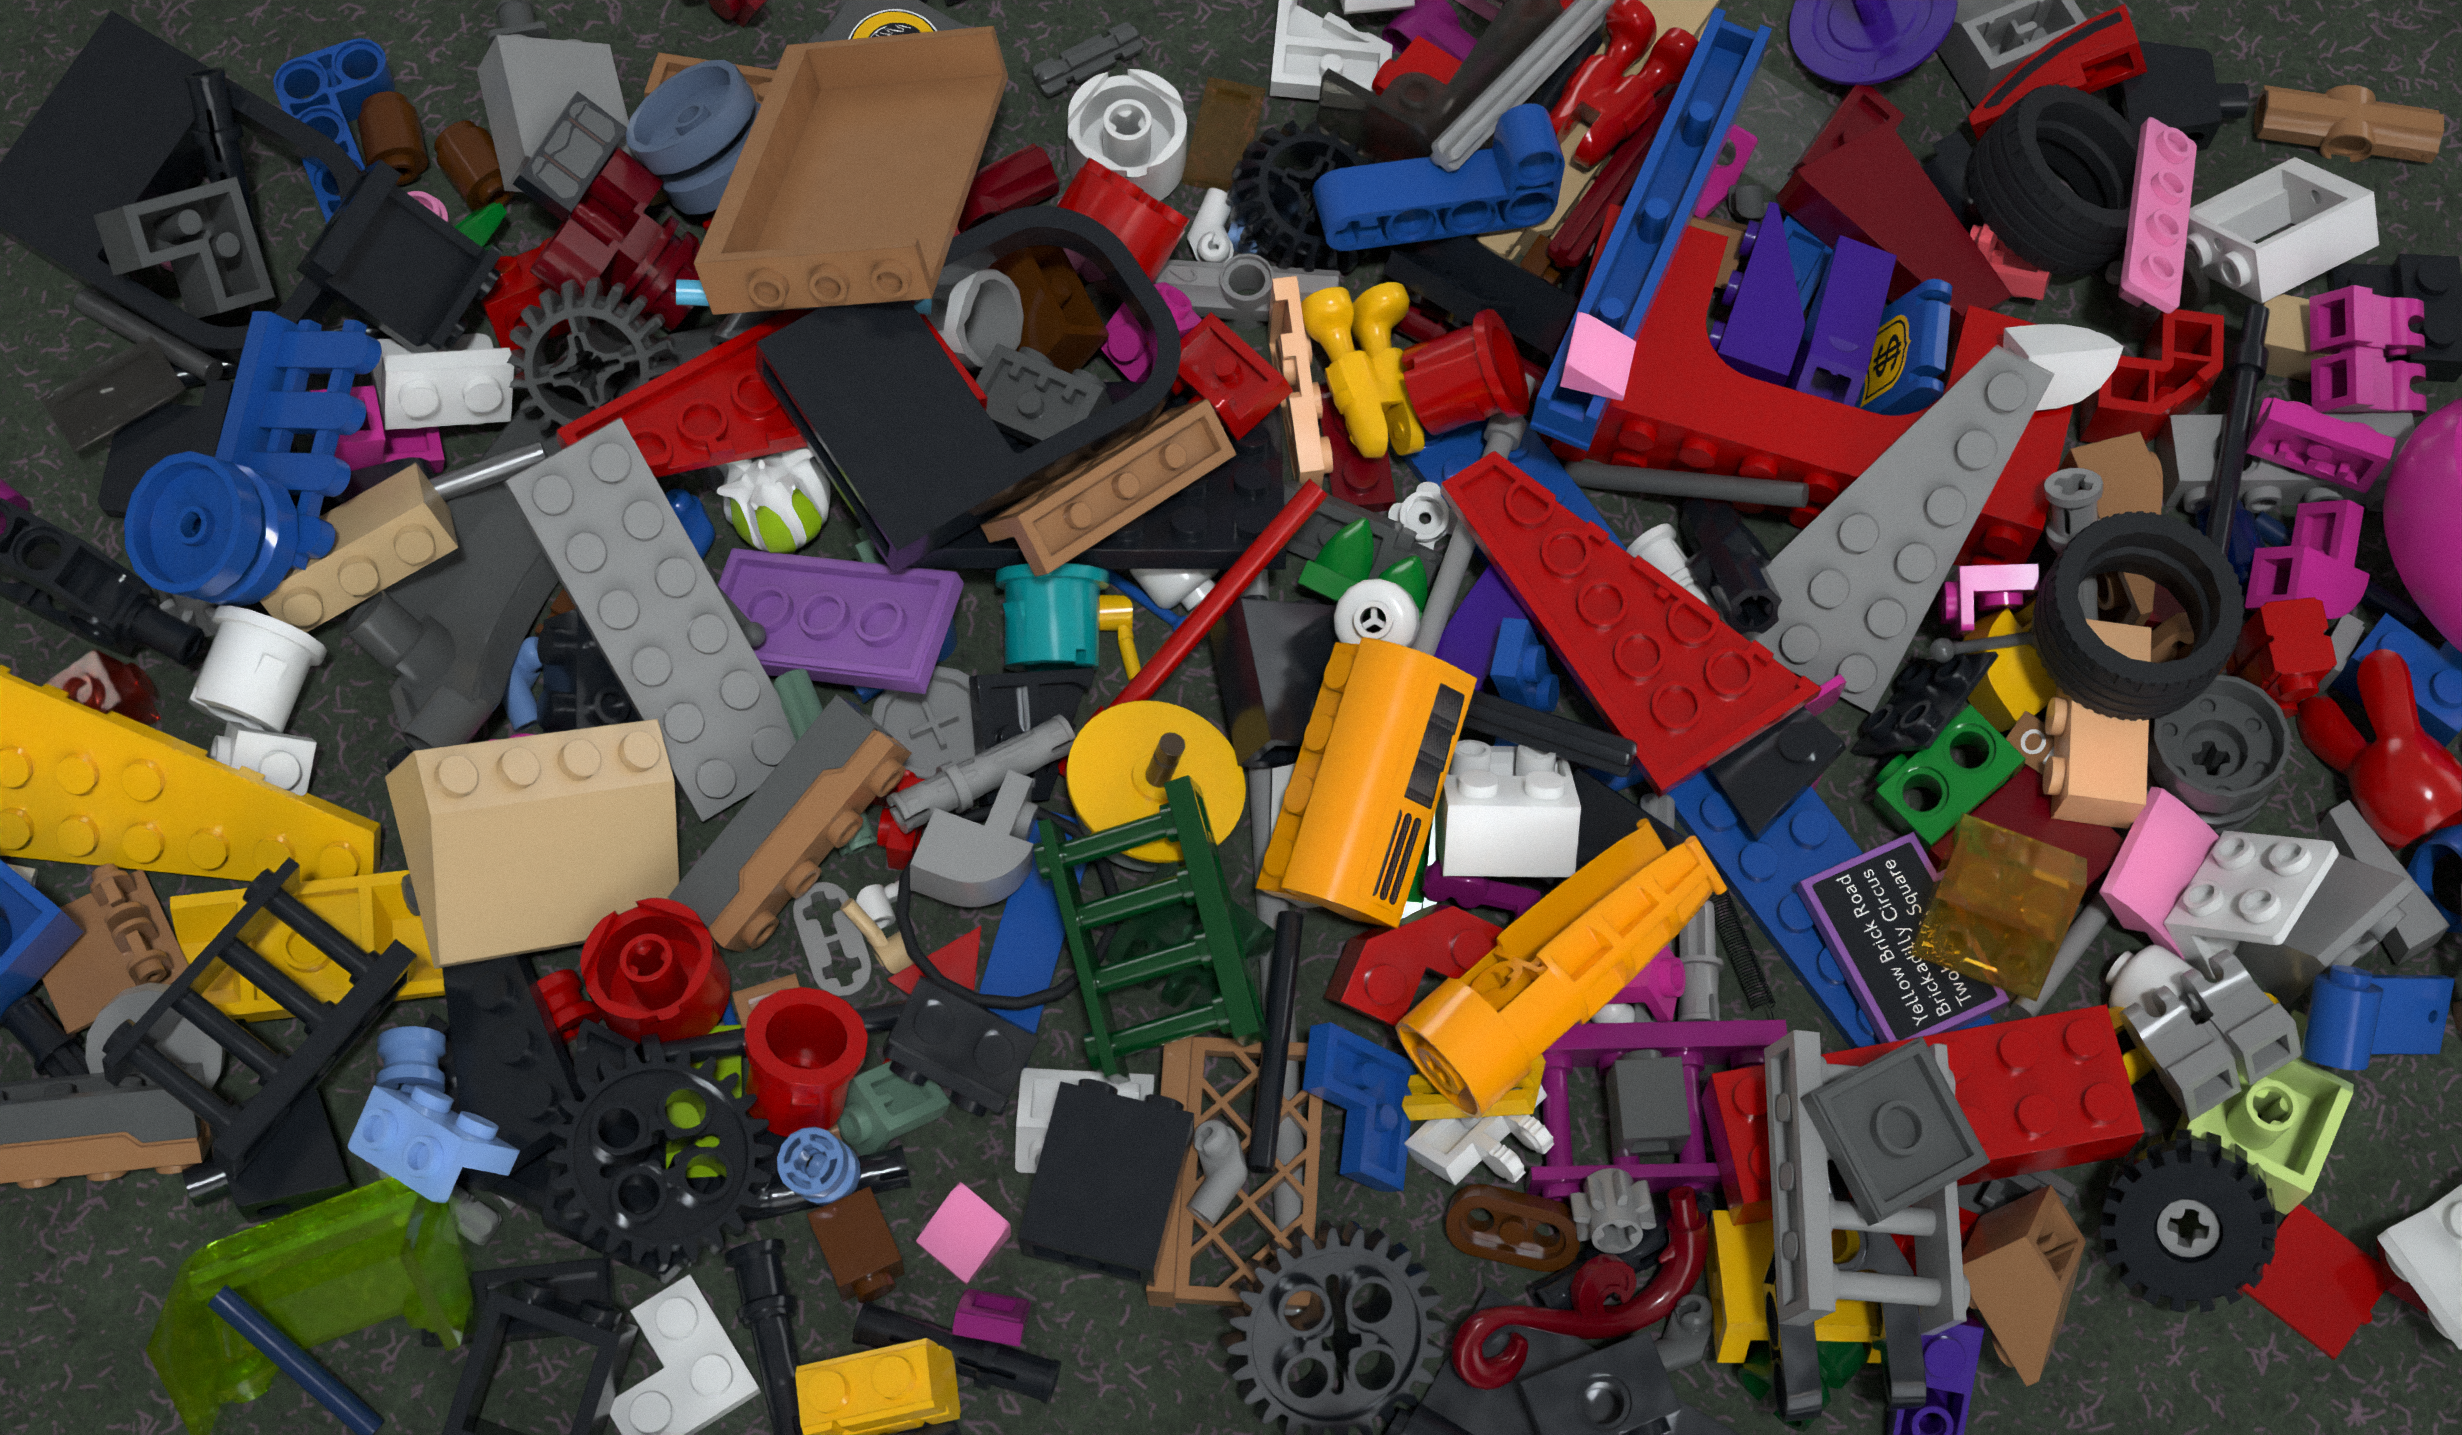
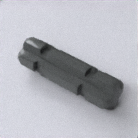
M1123 22L1107 30V37L1105 38L1098 34L1059 53V60L1056 62L1052 57L1040 62L1032 69L1035 85L1043 95L1052 97L1068 89V82L1070 81L1077 85L1116 66L1117 58L1120 57L1124 62L1141 53L1143 43L1140 34L1135 26H1132L1129 22Z

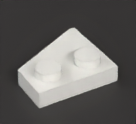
M1279 0L1270 96L1374 105L1376 92L1371 88L1372 83L1381 66L1388 59H1392L1393 45L1369 32L1355 30L1348 21L1330 12L1324 18H1321L1298 6L1297 0Z

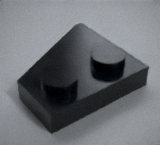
M1093 668L986 674L969 677L975 756L1018 734L1037 727L1058 714L1068 721L1074 732L1077 724L1073 723V719L1084 690L1089 689L1094 679ZM1059 759L1025 775L1033 778L1031 801L1049 800L1059 773ZM1001 786L979 797V805L994 804Z

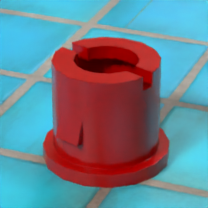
M1485 309L1477 312L1474 316L1473 324L1404 349L1402 363L1408 371L1403 372L1409 397L1418 418L1431 435H1440L1504 413L1508 418H1518L1527 415L1529 409V390L1522 361L1510 331L1494 309Z
M806 987L779 990L762 999L748 1016L743 1042L750 1064L745 1092H747V1095L755 1094L757 1096V1100L749 1113L754 1119H768L769 1126L767 1130L785 1137H789L792 1133L802 1128L818 1127L828 1130L834 1126L842 1115L849 1081L853 1079L864 1064L868 1034L862 1017L847 1001L825 990Z

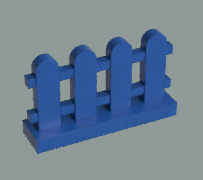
M253 311L215 458L270 473L288 489L290 495H300L296 509L298 514L299 541L291 568L294 570H306L308 558L319 559L324 557L334 544L335 529L331 523L320 519L319 514L324 497L340 495L349 484L351 477L349 464L334 455L339 435H352L356 433L365 421L366 406L364 402L351 396L350 392L355 374L371 372L379 363L382 348L377 339L365 334L367 325L357 320H344L342 331H321L322 325L312 320H299V323L296 324L271 311ZM309 374H331L327 391L305 392ZM294 434L315 435L311 453H289Z

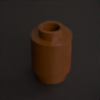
M379 92L366 98L361 104V113L357 119L366 166L368 167L381 159L402 174L396 185L412 182L428 165L416 108L409 103L405 95L399 92Z
M463 120L448 126L440 133L434 144L435 152L438 154L437 164L469 208L477 210L493 202L496 204L500 202L504 206L513 198L514 191L504 190L493 138L485 128L476 126L472 121Z

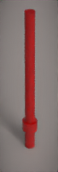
M1309 478L1107 708L1100 705L1084 723V726L1093 717L1110 707L1132 701H1148L1329 495ZM1068 755L1064 756L1058 763L1059 773L1065 778Z

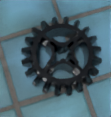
M1294 120L1284 124L1280 132L1273 127L1264 131L1258 141L1254 140V142H1250L1242 153V160L1236 163L1231 172L1232 177L1230 179L1234 182L1227 191L1226 200L1235 205L1230 213L1229 223L1246 226L1240 234V244L1255 242L1259 246L1256 255L1261 256L1265 260L1270 256L1277 261L1275 266L1284 270L1292 266L1303 268L1304 272H1313L1315 269L1338 270L1345 274L1352 271L1357 265L1358 260L1366 259L1374 248L1339 251L1327 244L1325 236L1306 234V232L1314 230L1323 232L1312 188L1314 183L1329 171L1375 164L1376 158L1362 160L1357 155L1360 149V140L1351 142L1348 146L1339 141L1340 127L1331 129L1327 136L1321 134L1317 120L1308 123L1303 131ZM1288 166L1304 167L1309 170L1299 171ZM1282 167H1287L1285 171L1279 169ZM1311 187V192L1308 197V201L1312 203V206L1309 208L1310 211L1308 212V214L1305 215V210L1307 208L1308 201L1304 199V196L1306 195V191L1308 190V188Z

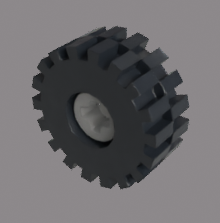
M2179 1129L2176 1132V1140L2165 1142L2162 1132L2148 1137L2146 1149L2140 1151L2134 1145L2124 1157L2122 1167L2120 1168L2115 1165L2109 1175L2107 1191L2104 1190L2100 1225L2101 1240L2105 1239L2106 1241L2105 1255L2110 1266L2119 1265V1279L2129 1290L2136 1283L2142 1286V1299L2153 1305H2156L2159 1296L2170 1298L2171 1311L2184 1313L2186 1301H2199L2200 1312L2216 1310V1298L2225 1296L2229 1305L2243 1298L2242 1286L2248 1283L2251 1287L2255 1288L2263 1279L2264 1264L2271 1265L2275 1254V1238H2277L2276 1205L2272 1188H2267L2265 1172L2258 1163L2251 1166L2247 1162V1151L2236 1143L2230 1150L2222 1147L2221 1136L2207 1132L2205 1141L2192 1140V1129ZM2185 1209L2198 1211L2199 1223L2207 1226L2206 1230L2195 1229L2191 1239H2188V1236L2180 1237L2178 1225L2169 1222L2170 1217L2175 1219L2182 1218Z

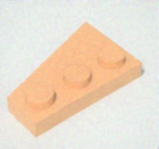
M1297 276L1272 279L1267 340L1272 366L1286 378L1293 390L1280 403L1293 479L1304 485L1310 478L1322 489L1324 474L1333 473V457L1329 437H1320L1318 419L1323 417L1322 398L1318 382L1312 383L1310 365H1312V346L1310 336L1304 328Z

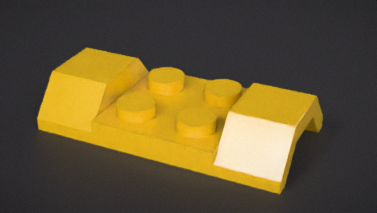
M409 870L300 882V888L293 896L367 953L376 950L382 955L393 941L397 939L417 955L415 977L393 1001L446 995L443 969H434L421 915L414 916L407 908L403 898L402 878L410 874ZM247 888L170 897V911L177 941L188 965L194 961L246 904L243 901V895ZM275 916L247 944L322 1003L331 1000L337 1005L354 986L349 982L351 974ZM229 965L201 994L233 1020L245 1019L248 1023L295 1017Z

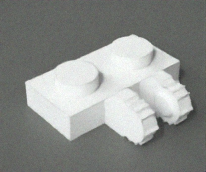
M1541 1084L1535 1108L1547 1097ZM1529 1114L1480 1117L1478 1119L1472 1117L1427 1120L1404 1143L1411 1157L1418 1164L1455 1186L1481 1160L1495 1174L1506 1178L1507 1181L1516 1183L1526 1172L1517 1154L1500 1143L1510 1132L1524 1146L1535 1150L1537 1153L1539 1152L1541 1155L1545 1154L1554 1145L1553 1136L1545 1128V1125H1542L1539 1120H1536Z

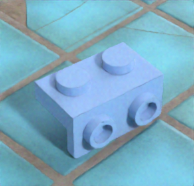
M374 1085L348 1143V1149L352 1153L430 1201L437 1203H446L462 1167L509 1176L520 1150L496 1137L499 1129L497 1124L470 1112L461 1111L460 1114H457L450 1109L454 1102L451 1097L423 1085H415L412 1093Z

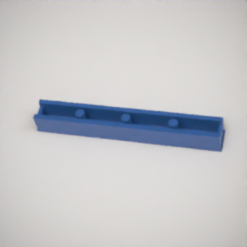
M1716 7L1711 14L1537 395L1529 428L1587 452L1611 398L1560 387L1577 313L1589 314L1637 343L1760 68L1772 31L1771 28L1760 25L1758 31L1754 32L1725 21L1726 11Z

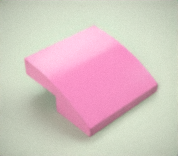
M2151 786L2147 794L2146 806L2135 819L2099 891L2124 929L2146 932L2154 945L2166 948L2185 961L2164 925V921L2219 839V836L2205 821L2175 796L2163 788Z

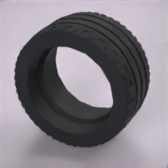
M2048 84L2035 88L2013 103L1983 134L1971 152V156L1968 159L1969 164L1967 165V178L1969 180L1970 194L1974 199L1973 202L1977 206L1979 214L1982 215L1984 222L1990 227V230L1997 235V238L2008 249H2011L2017 256L2022 257L2024 261L2031 263L2036 268H2041L2043 271H2049L2060 276L2087 275L2109 262L2126 247L2139 135L2130 126L2129 122L2125 121L2111 106L2106 105L2105 102L2097 99L2092 94L2089 95L2083 90L2080 91L2077 88H2070L2066 85L2060 86L2059 84L2053 86ZM2046 163L2067 178L2082 199L2061 183Z
M2130 511L2124 514H2113L2111 517L2106 516L2099 521L2093 522L2082 529L2064 546L2038 590L2033 609L2032 635H2034L2033 643L2037 649V656L2041 659L2042 667L2046 669L2049 678L2054 680V684L2060 687L2066 696L2069 695L2073 698L2074 702L2082 704L2087 710L2091 709L2099 715L2104 714L2106 717H2116L2119 720L2130 719V721H2137L2142 719L2144 721L2150 718H2160L2163 715L2167 716L2182 709L2209 687L2228 662L2238 641L2244 620L2242 619L2244 615V596L2241 594L2242 587L2238 583L2239 578L2233 571L2232 563L2228 562L2227 556L2220 551L2219 546L2211 542V539L2208 536H2204L2200 530L2194 529L2190 524L2180 522L2179 519L2175 517L2170 518L2165 514L2158 515L2155 512L2144 513V511L2132 513ZM2120 571L2143 575L2168 589L2185 609L2192 627L2194 642L2190 655L2184 659L2153 663L2130 659L2107 646L2086 622L2078 599L2079 585L2082 580L2090 575Z

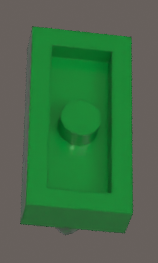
M1363 517L1340 529L1326 542L1314 562L1307 561L1297 583L1303 588L1338 603V600L1349 587L1363 580H1368L1373 565L1374 553L1373 534L1369 520ZM1413 555L1392 564L1377 579L1396 583L1406 590L1417 605L1419 620H1421L1427 599V577L1420 557ZM1378 608V618L1386 622L1384 612ZM1371 609L1367 610L1363 616L1371 618Z

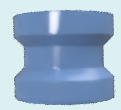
M405 1026L389 1029L378 1036L377 1052L378 1056L384 1060L383 1069L376 1075V1086L412 1093L415 1085H423L442 1093L445 1092V1075L439 1069V1060L446 1054L445 1035L431 1028Z

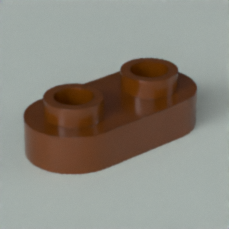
M1473 1184L1459 1190L1453 1196L1448 1206L1446 1219L1448 1237L1456 1248L1468 1255L1536 1271L1553 1272L1568 1266L1578 1254L1580 1241L1577 1239L1576 1222L1573 1221L1571 1208L1562 1202L1492 1185ZM1476 1208H1483L1490 1211L1493 1216L1487 1220L1479 1221L1470 1212ZM1548 1223L1554 1225L1559 1231L1553 1235L1544 1236L1536 1230V1227L1540 1224Z

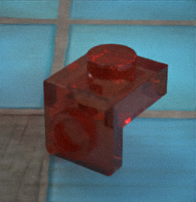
M93 649L46 682L51 686L68 692V699L104 714L114 711L147 726L161 719L150 698L154 694V687L144 671L135 663L125 664L96 649Z

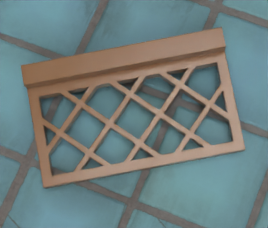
M1191 1036L1165 1044L1161 1095L1181 1102L1184 1105V1111L1194 1113V1133L1202 1123L1214 1120L1222 1113L1245 1138L1241 1142L1243 1154H1246L1250 1150L1252 1130L1230 1105L1258 1083L1260 1065L1257 1067L1249 1058H1261L1262 1042L1245 1047L1235 1039ZM1289 1042L1287 1060L1306 1061L1308 1043ZM1206 1056L1234 1057L1249 1075L1221 1097L1204 1078ZM1301 1090L1290 1101L1283 1095L1280 1123L1289 1117L1307 1136L1306 1149L1286 1166L1276 1157L1274 1171L1277 1174L1250 1197L1240 1189L1235 1198L1241 1205L1214 1228L1196 1218L1186 1208L1189 1201L1206 1179L1204 1174L1197 1180L1199 1155L1192 1139L1155 1287L1146 1285L1148 1306L1176 1307V1303L1243 1307L1244 1301L1237 1295L1232 1285L1234 1282H1241L1244 1279L1253 1285L1257 1276L1253 1273L1248 1263H1244L1221 1236L1248 1213L1287 1251L1294 1248L1289 1239L1294 1236V1228L1300 1226L1311 1240H1315L1322 1098L1304 1090ZM1204 1093L1214 1105L1202 1114ZM1309 1099L1307 1121L1297 1109ZM1305 1164L1303 1186L1293 1174ZM1285 1181L1303 1201V1214L1281 1232L1257 1205ZM1195 1223L1205 1236L1193 1245ZM1269 1243L1255 1254L1252 1259L1262 1263L1272 1255ZM1212 1244L1237 1269L1219 1287L1190 1286L1191 1262ZM1303 1290L1295 1293L1289 1298L1285 1309L1306 1310L1312 1299V1291Z

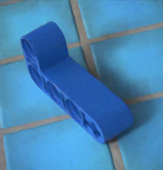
M352 39L291 59L282 64L276 71L273 79L274 89L282 110L336 142L361 171L364 170V164L347 122L358 119L361 113V104L369 96L385 91L395 92V85L387 58L380 45L368 39ZM369 76L366 79H360L361 77ZM312 95L308 98L301 99L304 96ZM301 158L327 224L341 203L340 195H336L340 193L334 176Z
M1522 104L1509 109L1499 118L1495 128L1492 148L1476 150L1456 171L1447 172L1441 165L1435 166L1430 157L1339 168L1322 175L1314 183L1312 193L1327 244L1339 251L1360 250L1537 225L1547 220L1557 207L1565 160L1549 112L1544 106L1538 104Z

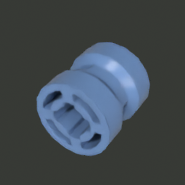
M818 1127L802 1128L792 1133L781 1145L777 1156V1169L782 1182L805 1200L822 1207L851 1195L856 1190L861 1176L860 1162L855 1152L832 1133ZM811 1156H813L812 1160L809 1162L808 1167H806L807 1161L810 1159Z

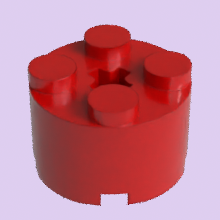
M1090 157L1085 165L1080 167L1056 206L1084 214L1113 232L1128 248L1152 284H1154L1185 233L1184 229L1190 221L1181 213L1153 198L1134 183Z
M647 898L635 901L638 907L627 910L617 915L616 911H613L602 918L586 939L581 953L580 966L588 995L608 1029L638 1042L639 1051H641L640 1035L657 1033L659 1041L664 1042L708 1034L718 1023L726 1009L730 996L731 977L730 971L709 930L696 912L674 900Z

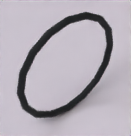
M993 804L955 815L973 822L986 820ZM1039 807L1037 820L1042 821L1050 818L1064 829L1066 834L1071 835L1073 838L1085 835L1078 824ZM1103 857L1094 860L1107 896L1120 893L1108 858ZM909 859L899 879L895 917L907 955L928 979L985 1008L1023 1010L1061 999L1080 985L1077 971H1075L1055 987L1020 997L979 994L944 977L919 949L908 915L911 897L910 863L912 859ZM1118 921L1105 925L1104 933L1095 947L1100 965L1117 936Z

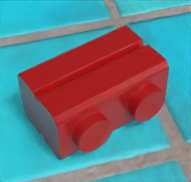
M2310 597L2265 602L2241 629L2235 649L2227 662L2226 671L2228 676L2239 677L2262 688L2281 707L2285 719L2293 717L2298 713L2297 704L2302 699L2314 696L2319 692L2318 683L2337 665L2332 639L2330 636L2324 635L2329 626L2323 601Z

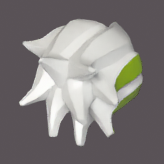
M809 447L716 465L725 478L724 484L718 487L717 493L723 496L726 519L734 525L737 533L752 547L769 553L793 554L798 548L803 547L814 539L819 533L821 526L827 521L831 496L830 481L822 466L813 458L814 455Z

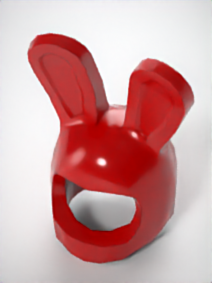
M2389 649L2374 650L2359 665L2357 685L2366 713L2376 733L2377 740L2373 743H2368L2332 698L2321 695L2309 697L2301 702L2296 716V723L2303 744L2324 762L2346 775L2349 780L2352 801L2357 811L2387 848L2396 852L2430 832L2462 822V765L2451 752L2426 733L2420 725L2411 673L2401 654Z

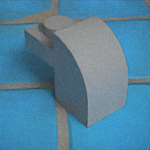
M1008 769L985 825L934 808L910 863V890L961 907L986 906L999 902L1013 894L1024 883L1032 870L1034 844L1027 842L1035 825L1040 807L1031 802L1033 778Z

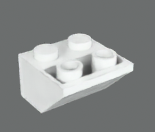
M1477 740L1458 741L1436 807V842L1443 876L1571 877L1575 874L1581 805L1568 760L1556 757V753L1549 752L1547 754L1523 745L1489 746Z

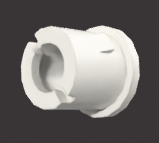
M218 606L211 619V622L218 631L188 702L203 714L225 724L228 721L240 722L251 729L283 733L310 666H319L323 662L327 653L326 648L311 635L271 616L235 606Z

